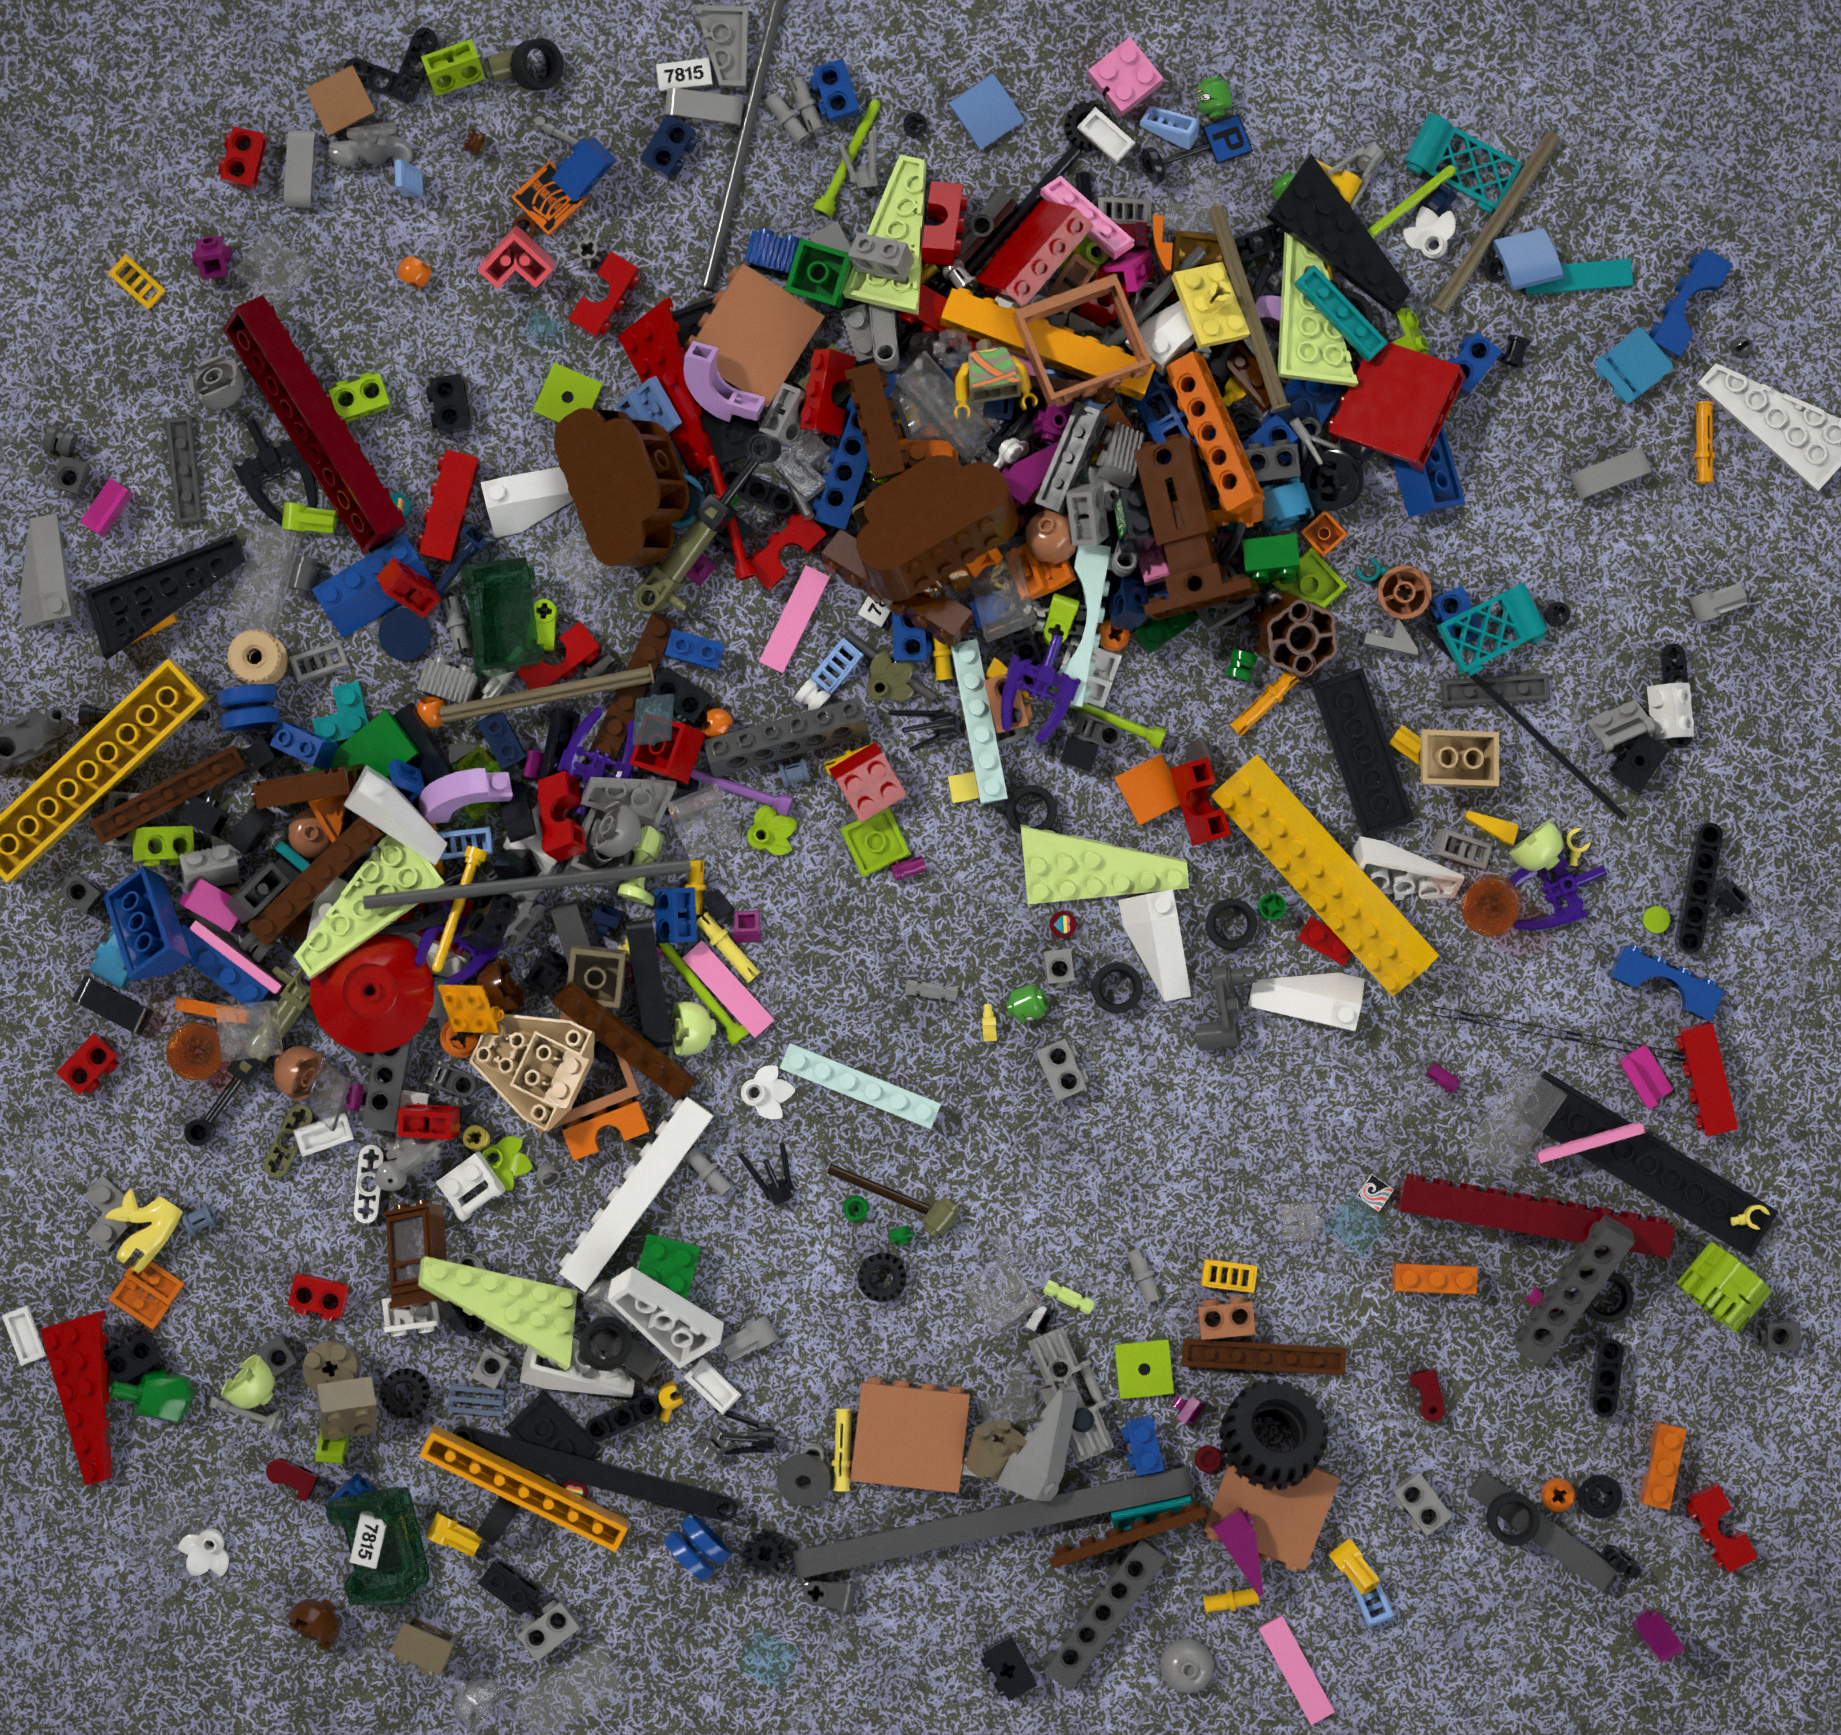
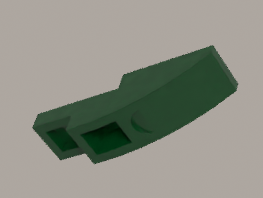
M1208 608L1207 614L1215 608ZM1195 611L1158 621L1151 619L1132 634L1147 655H1149L1200 618Z

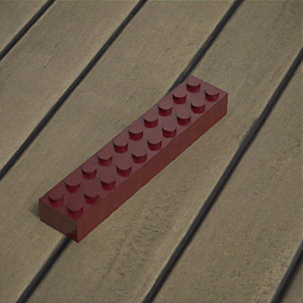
M264 295L237 306L222 330L359 549L365 555L387 544L406 523L401 509L393 503L387 487L376 476L372 463L367 461L361 452L359 442L351 436L345 420L334 409L330 396L324 393L319 385L317 375L309 369L304 361L302 351L294 345L288 329L281 324L276 316L273 305L267 302Z
M1407 1173L1406 1178L1399 1177L1394 1209L1397 1211L1578 1243L1585 1242L1589 1236L1591 1226L1594 1222H1599L1605 1214L1632 1229L1635 1243L1630 1248V1252L1670 1258L1675 1226L1669 1225L1668 1219L1647 1215V1220H1641V1214L1620 1211V1216L1614 1215L1613 1209L1594 1206L1593 1211L1587 1210L1588 1205L1567 1201L1566 1206H1561V1200L1540 1196V1201L1538 1202L1533 1201V1195L1513 1192V1197L1506 1196L1507 1191L1487 1187L1486 1192L1479 1191L1480 1186L1460 1182L1458 1188L1452 1186L1453 1181L1433 1178V1183L1425 1182L1426 1177Z

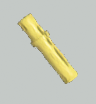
M708 911L696 921V924L710 938L711 941L709 943L712 946H717L747 983L760 973V970L753 965L727 935L728 931L725 928L722 929Z
M836 1408L835 1457L832 1460V1466H834L833 1491L847 1492L850 1491V1467H852L850 1459L853 1409Z

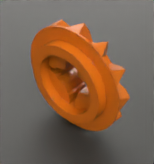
M449 1019L445 1021L440 1030V1042L448 1054L464 1058L473 1054L482 1033H470L465 1037L466 1046H463L459 1039L453 1038L457 1035V1032L453 1031Z

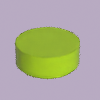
M1659 906L1650 907L1642 915V924L1650 933H1661L1670 924L1669 913Z

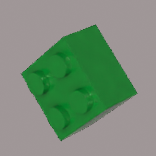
M800 238L784 291L841 309L844 300L842 292L853 268L848 256L849 253Z
M1297 534L1242 540L1246 577H1250L1258 582L1259 587L1267 586L1269 582L1280 580L1281 584H1290L1296 582V579L1301 578Z
M649 1232L646 1237L638 1271L687 1300L702 1246Z

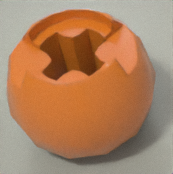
M412 255L404 258L399 263L397 269L398 278L410 285L413 283V287L416 289L426 286L432 275L431 267Z
M1110 618L1100 623L1096 633L1101 634L1099 641L1101 647L1113 652L1122 650L1127 645L1130 637L1129 630L1111 627ZM1116 630L1118 634L1114 639H1110L1109 634L1112 633L1111 631Z
M431 696L421 699L415 707L428 728L443 725L439 710L441 707L447 706L444 700L438 696Z
M715 708L705 713L707 719L706 724H702V732L706 733L705 737L707 739L728 733L729 726H732V716L728 711Z
M1553 1478L1544 1484L1541 1490V1500L1548 1510L1564 1512L1573 1505L1575 1490L1567 1480ZM1555 1489L1559 1491L1564 1490L1562 1501L1552 1500L1555 1496L1553 1493Z

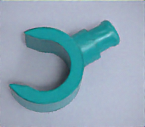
M1370 557L1369 560L1375 567L1374 576L1365 577L1358 568L1355 569L1359 580L1369 583L1376 580L1377 577H1383L1391 569L1380 566L1377 560Z

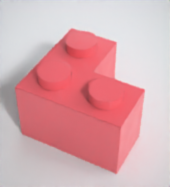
M516 225L480 262L478 272L498 289L516 270L532 286L537 288L554 270L556 261Z

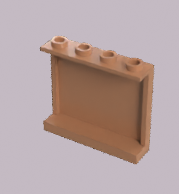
M743 263L739 269L735 266L732 268L726 278L730 282L725 291L719 289L711 302L715 305L710 314L704 313L697 324L701 327L696 337L691 334L683 348L688 351L693 341L719 348L717 367L724 381L738 390L766 397L764 405L766 409L825 316Z
M867 1377V1381H861L850 1481L959 1493L970 1398L969 1393H964L965 1388L948 1386V1391L938 1390V1385L931 1383H921V1387L910 1386V1381L894 1380V1384L883 1383V1378Z
M1227 1465L1206 1523L1202 1526V1530L1207 1532L1206 1537L1221 1543L1220 1538L1211 1525L1239 1507L1242 1513L1247 1510L1256 1523L1252 1528L1256 1533L1259 1558L1268 1562H1272L1273 1558L1283 1562L1282 1567L1297 1572L1299 1568L1306 1570L1340 1481L1339 1476L1315 1467L1312 1473L1307 1478H1303L1301 1483L1296 1486L1289 1485L1287 1489L1278 1490L1276 1486H1273L1271 1490L1262 1488V1484L1257 1483L1256 1486L1249 1484L1248 1478L1245 1476L1240 1478L1235 1474L1237 1469L1234 1466L1229 1467Z

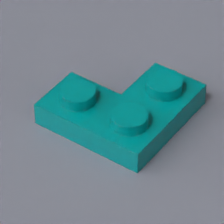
M359 681L332 687L338 713L312 719L316 734L330 741L339 742L349 739L369 723Z

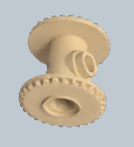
M253 629L240 633L233 639L228 649L227 659L231 671L236 677L248 684H275L284 676L288 667V654L284 645L277 638L262 630ZM258 653H262L261 661L254 664L255 656Z

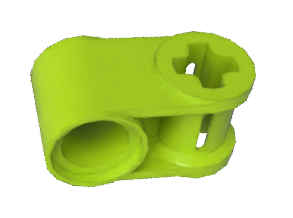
M1054 593L1043 631V639L1048 646L1052 634L1048 631L1053 632L1054 628L1060 629L1059 634L1063 635L1061 646L1065 643L1080 601Z
M540 599L532 607L527 649L555 651L554 641L557 635L556 623L558 613L555 604L548 599ZM544 604H547L548 609L552 610L551 614L546 615V619H542V615L538 613V609H543Z

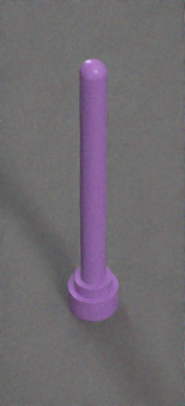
M693 768L691 777L696 781L772 806V809L776 810L777 814L785 817L788 816L794 800L793 796L784 793L783 795L777 794V796L721 777L714 778L712 774Z

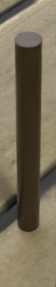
M830 1164L827 1171L829 1175L925 1215L931 1206L836 1165Z

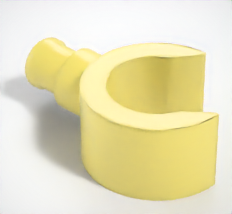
M1581 828L1572 829L1565 838L1566 846L1570 850L1569 865L1578 866L1577 863L1581 852L1587 850L1591 842L1587 843L1582 848H1576L1572 845V835Z
M984 1004L982 1018L983 1041H997L996 1017H994V1012L992 1011V1004Z
M1751 1205L1745 1209L1744 1214L1731 1217L1730 1222L1732 1226L1747 1225L1749 1228L1760 1230L1757 1225L1750 1221L1751 1212L1759 1209L1766 1215H1770V1213L1764 1206Z

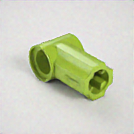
M286 502L284 503L281 530L288 532L290 530H297L300 533L309 531L334 534L337 512L334 510L309 508L308 505Z

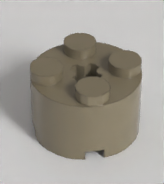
M336 1339L327 1340L314 1346L307 1353L303 1362L304 1379L316 1394L317 1384L359 1378L361 1371V1360L357 1351L348 1343ZM329 1361H331L332 1365L337 1364L338 1369L334 1371V1375L332 1371H327L326 1366L330 1365Z
M998 1419L996 1422L983 1423L974 1429L967 1452L966 1465L977 1477L984 1480L985 1476L994 1478L993 1482L997 1483L1008 1459L1013 1453L1018 1455L1027 1441L1006 1420Z

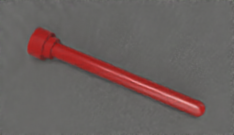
M709 455L707 457V464L716 494L722 497L726 491V486L718 459L715 455ZM734 516L727 526V531L737 561L735 563L736 568L734 569L737 581H743L757 576L755 565L751 564L750 559L746 557Z

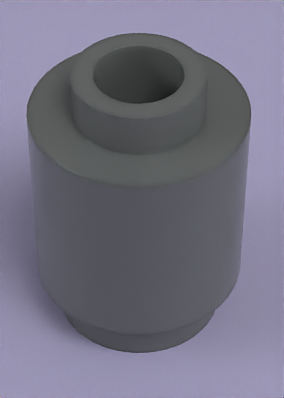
M303 556L296 557V562L292 563L287 586L292 589V594L308 597V593H313L312 589L316 586L319 567H317L318 560Z

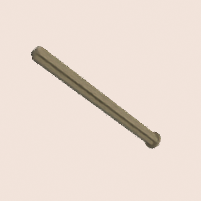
M1551 131L1546 132L1435 303L1430 304L1431 309L1444 317L1449 316L1448 311L1558 145L1560 138L1557 134Z
M1216 205L1210 208L1209 215L1235 295L1250 331L1249 338L1272 405L1270 412L1283 411L1291 407V403H1287L1224 207Z
M650 663L648 664L649 667L444 706L440 708L439 712L442 722L446 723L651 682L652 685H655Z

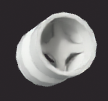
M810 678L797 692L794 700L799 704H808V711L820 708L823 703L826 704L831 695L825 690L819 692L817 683Z

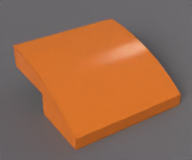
M1153 215L1155 252L1160 268L1167 278L1172 273L1173 243L1163 242L1164 215Z
M1026 543L1005 555L1021 599L1024 602L1045 596L1077 580L1069 559L1058 564L1045 561L1040 562L1031 554Z
M1161 754L1114 778L1138 826L1180 805L1171 772Z
M151 1261L140 1273L131 1270V1265L124 1274L120 1284L109 1297L108 1302L154 1331L185 1283Z

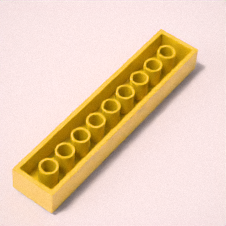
M167 659L0 814V876L7 883L15 882L109 794V791H113L211 699L175 659Z
M1258 754L1211 795L1392 997L1422 974L1439 957L1437 952Z

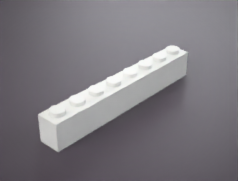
M686 1097L685 1100L680 1098L671 1109L674 1115L670 1121L663 1120L655 1131V1134L658 1135L657 1139L653 1144L647 1142L639 1153L642 1157L641 1161L637 1166L631 1164L623 1175L626 1179L625 1183L621 1188L615 1186L607 1197L610 1201L609 1205L605 1210L600 1208L591 1219L594 1223L593 1227L589 1232L584 1230L575 1243L578 1247L573 1254L568 1252L559 1265L562 1269L559 1274L582 1291H588L714 1117L712 1113L690 1097Z

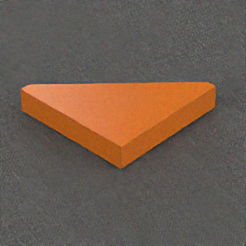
M350 794L308 801L309 806L332 843L340 836L347 809L344 804Z

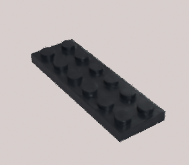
M714 297L671 312L673 321H678L680 331L677 332L680 347H684L691 334L695 337L701 329L697 325L705 312L710 314L715 307L711 303ZM701 406L702 415H699L703 429L708 432L713 454L717 457L719 466L749 457L750 455L747 451L749 439L753 435L762 434L759 431L758 421L733 415L730 422L712 415ZM765 442L761 445V452L767 450Z
M1363 667L1312 684L1311 688L1362 837L1367 838L1415 821Z

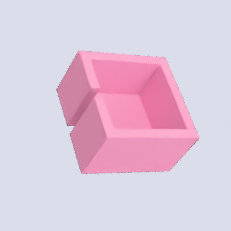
M1131 37L1092 66L1087 73V78L1101 95L1106 93L1105 100L1120 118L1158 89L1164 79Z

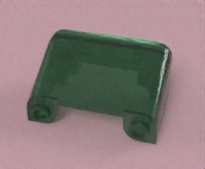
M526 557L462 565L463 580H465V591L468 598L474 646L473 653L476 658H473V665L478 679L540 666L541 660L546 658L544 644H539L531 586V581L536 580L534 565H528Z
M391 1487L335 1498L325 1506L326 1517L332 1526H344L350 1555L361 1512H373L374 1519H381L384 1525H387L377 1568L374 1569L353 1563L354 1571L344 1583V1590L347 1594L349 1605L406 1606L427 1585L430 1574L412 1496L407 1487Z

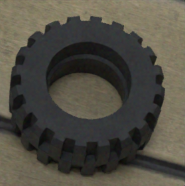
M1268 1380L1265 1385L1263 1381L1253 1383L1251 1387H1245L1235 1397L1221 1421L1222 1426L1219 1429V1438L1222 1440L1220 1444L1221 1452L1223 1454L1227 1453L1228 1456L1225 1461L1229 1467L1234 1466L1237 1469L1235 1474L1240 1478L1243 1476L1248 1478L1249 1484L1256 1486L1259 1483L1262 1484L1263 1489L1271 1490L1273 1486H1276L1278 1490L1287 1489L1289 1485L1296 1486L1300 1484L1303 1478H1307L1324 1455V1450L1328 1444V1438L1326 1437L1329 1432L1328 1424L1322 1422L1326 1416L1322 1409L1318 1410L1316 1408L1318 1402L1313 1397L1308 1398L1305 1395L1306 1391L1301 1387L1297 1390L1292 1387V1383L1286 1381L1283 1384H1278V1380ZM1259 1417H1271L1281 1421L1292 1432L1296 1449L1287 1453H1279L1267 1449L1256 1439L1251 1421Z

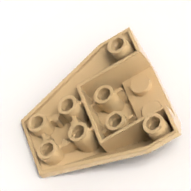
M504 1014V1018L497 1023L499 1033H482L469 1062L523 1120L549 1132L571 1110L594 1061V1032L569 1020Z

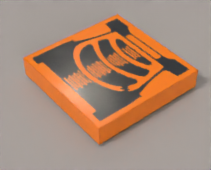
M550 160L511 196L548 236L587 201L585 197L573 202L551 179L557 170Z

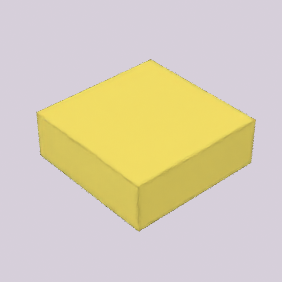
M974 772L948 777L953 803L979 799Z

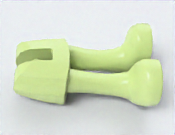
M651 826L642 827L641 841L635 849H632L635 857L631 865L653 863L655 859L658 860L664 842L663 834ZM646 877L626 879L620 884L617 895L622 896L623 899L653 907L655 904L654 896L645 890Z

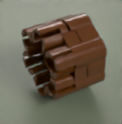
M1280 591L1278 594L1282 598L1275 597L1272 601V608L1269 606L1261 607L1262 612L1256 609L1252 614L1251 620L1255 622L1253 625L1260 633L1256 636L1254 642L1259 647H1254V650L1260 657L1271 664L1294 672L1298 676L1307 677L1336 655L1338 650L1335 628L1336 619L1331 611L1319 604L1306 601L1290 591ZM1298 626H1303L1301 639L1297 643L1291 644L1290 634L1292 630Z

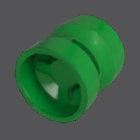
M1232 649L1230 655L1232 661L1230 666L1226 668L1225 676L1232 679L1233 677L1241 678L1242 682L1250 683L1252 678L1251 669L1256 664L1258 656Z
M1269 893L1259 900L1258 912L1262 918L1273 921L1284 915L1286 902L1281 895Z

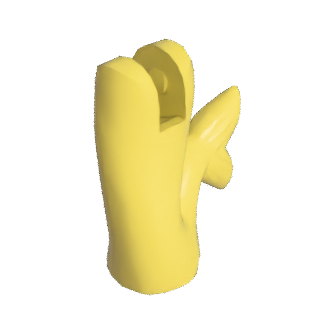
M130 1189L123 1198L122 1206L111 1210L105 1218L121 1222L130 1221L132 1223L151 1222V1225L127 1238L119 1248L116 1258L123 1264L129 1259L136 1248L142 1252L133 1263L131 1270L140 1273L168 1241L183 1211L160 1196L147 1206L140 1208L137 1206L133 1190Z

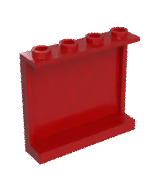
M1042 200L977 275V285L992 299H995L1001 293L1011 296L1021 307H1025L1093 228L1094 224L1076 207Z
M1388 342L1369 362L1362 357L1359 368L1353 371V374L1357 377L1358 384L1355 387L1350 386L1348 391L1343 393L1337 415L1333 416L1329 422V434L1336 443L1342 439L1407 461L1412 469L1422 471L1466 376L1460 365Z

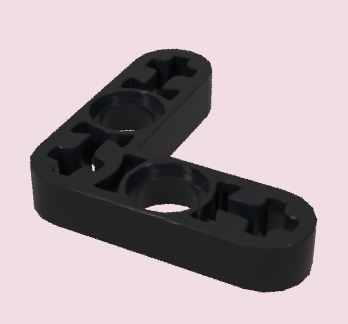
M423 27L416 30L399 73L358 58L348 60L343 69L351 65L354 68L356 65H360V70L367 74L369 73V68L373 69L369 74L368 83L364 82L366 80L365 76L358 74L364 88L400 102H412L418 96L426 75L424 65L419 72H411L409 70L408 64L412 59H420L422 61L421 56L423 55L413 52L415 48L419 51L421 42L418 38L429 34V39L432 43H426L423 52L426 54L435 52L438 43L437 36L430 28ZM404 73L412 78H418L417 82L413 79L411 80L409 87L413 92L411 94L407 93L405 97L402 96V92L399 90L400 86L405 87L408 81L407 77H403ZM378 74H385L388 77V84L385 87L379 88L374 85V78Z

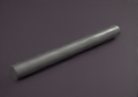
M851 631L845 637L850 644L871 660L880 653ZM911 675L907 684L932 703L937 693Z

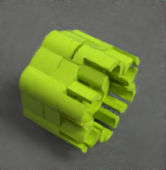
M1711 1241L1676 1282L1689 1298L1694 1296L1692 1300L1699 1306H1702L1704 1303L1705 1305L1702 1308L1707 1313H1710L1714 1308L1711 1316L1736 1334L1740 1332L1772 1293L1762 1279L1733 1255Z

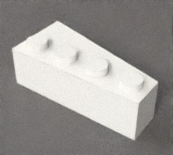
M631 1267L611 1280L607 1301L679 1369L720 1345L724 1326L722 1321L637 1269Z

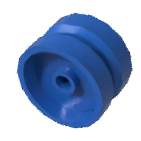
M274 684L241 685L216 692L219 707L223 709H236L225 712L220 716L222 731H240L277 725L281 721L278 708L262 706L273 703L278 699L276 685Z
M690 1513L681 1522V1528L686 1536L678 1530H673L663 1542L684 1568L705 1583L715 1572L710 1560L715 1564L723 1565L732 1556V1553L725 1543L698 1516Z

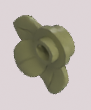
M886 650L880 652L873 659L870 665L872 677L867 683V692L871 698L877 701L889 698L896 702H902L909 699L915 693L910 685L907 684L913 672L912 662L898 661L892 663L891 657ZM878 682L885 685V690L881 693L875 690V685Z

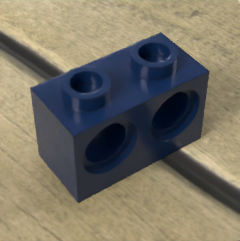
M667 113L640 158L641 164L667 180H670L672 175L678 176L684 165V162L681 161L686 152L690 154L697 144L698 140L695 138V129ZM675 132H682L685 135L683 141L679 143L672 142L670 137ZM668 155L671 157V161L668 165L661 166L657 164L658 157Z
M1135 567L1133 573L1126 577H1119L1113 573L1107 580L1110 581L1108 602L1111 627L1136 631L1148 618L1145 615L1143 606L1149 604L1147 586H1145L1140 569Z
M503 711L492 713L477 721L503 771H507L526 761L527 755Z

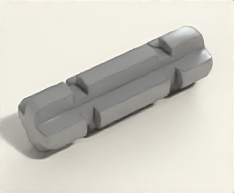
M907 980L905 993L915 996L920 994L922 997L934 999L945 998L947 1001L954 1002L957 1000L958 988L947 986L946 988L943 985L927 982L920 984L918 981Z

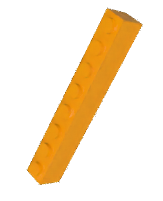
M952 288L939 325L978 340L989 339L994 346L1005 347L1012 353L1028 358L1012 318L1017 308L1009 307L1007 309L999 306V303L991 298L985 297L981 299L973 296V293L967 289L958 288L957 290ZM1044 318L1027 324L1042 364L1088 381L1137 363L1134 356L1126 354V351L1118 346L1111 345L1108 347L1100 344V341L1094 337L1085 336L1084 338L1076 335L1068 327L1060 326L1057 328L1049 325V321ZM1152 363L1147 371L1148 374L1141 378L1133 379L1129 377L1122 380L1123 383L1115 387V391L1142 401L1155 364Z
M433 1425L421 1448L419 1457L614 1552L617 1551L628 1530V1519L436 1425Z

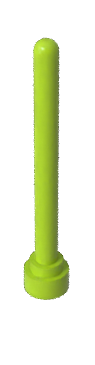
M876 99L870 102L847 149L851 163H853L880 108V102ZM842 159L825 196L817 199L812 208L818 214H820V211L825 213V217L828 219L832 218L836 210L834 207L836 202L834 200L848 173L844 159Z
M1453 165L1447 166L1371 226L1367 231L1374 239L1456 173V168Z
M1083 703L1082 708L1069 706V708L1091 714L1101 720L1115 724L1123 730L1146 739L1145 742L1150 743V747L1158 750L1167 732L1166 729L1159 726L1149 729L1088 703Z
M658 943V947L662 948V952L726 1029V1039L729 1043L735 1046L740 1042V1039L745 1038L749 1034L748 1030L743 1024L740 1026L738 1022L734 1023L670 943Z

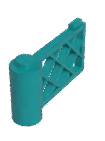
M1428 113L1404 159L1407 171L1417 176L1423 173L1431 177L1439 173L1435 170L1440 161L1450 159L1451 165L1456 168V173L1445 181L1444 184L1478 201L1476 207L1491 214L1492 210H1496L1523 164L1452 126L1443 117ZM1453 135L1463 139L1466 150L1453 154L1450 146ZM1481 149L1487 153L1489 163L1476 166L1472 151ZM1447 150L1448 155L1442 157L1445 151ZM1467 153L1472 168L1458 172L1454 157ZM1506 162L1514 166L1510 176L1499 178L1495 164ZM1491 166L1495 181L1482 184L1478 170ZM1473 171L1477 186L1468 189L1463 186L1460 175ZM1507 180L1504 188H1502L1501 182ZM1497 184L1500 196L1496 203L1486 198L1484 187Z
M1524 582L1436 626L1460 674L1466 672L1468 677L1483 670L1481 664L1528 640H1530L1531 644H1534L1546 638L1544 632L1548 631ZM1496 602L1500 604L1503 610L1502 618L1490 614L1492 604ZM1472 614L1483 618L1480 629L1469 625ZM1488 620L1500 624L1497 636L1486 632ZM1455 625L1462 628L1459 640L1451 637L1447 629L1448 626ZM1505 627L1512 629L1518 640L1510 642L1503 639ZM1467 631L1479 635L1476 647L1465 643ZM1484 637L1495 641L1492 653L1481 649ZM1463 648L1474 652L1472 663L1467 666L1461 656Z

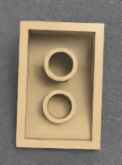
M1422 729L1421 784L1488 789L1499 786V732Z

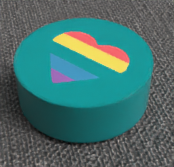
M401 493L391 494L390 498L395 506L401 509L404 519H406L412 509L410 500Z

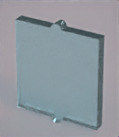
M652 694L651 697L636 699L633 745L650 744L654 746L658 742L671 741L674 707L673 694L659 696Z
M1352 1193L1343 1206L1336 1209L1337 1213L1326 1225L1325 1229L1362 1258L1373 1243H1378L1377 1238L1389 1225V1222Z
M757 1629L749 1647H745L746 1654L738 1670L781 1690L788 1674L793 1672L792 1666L800 1649Z

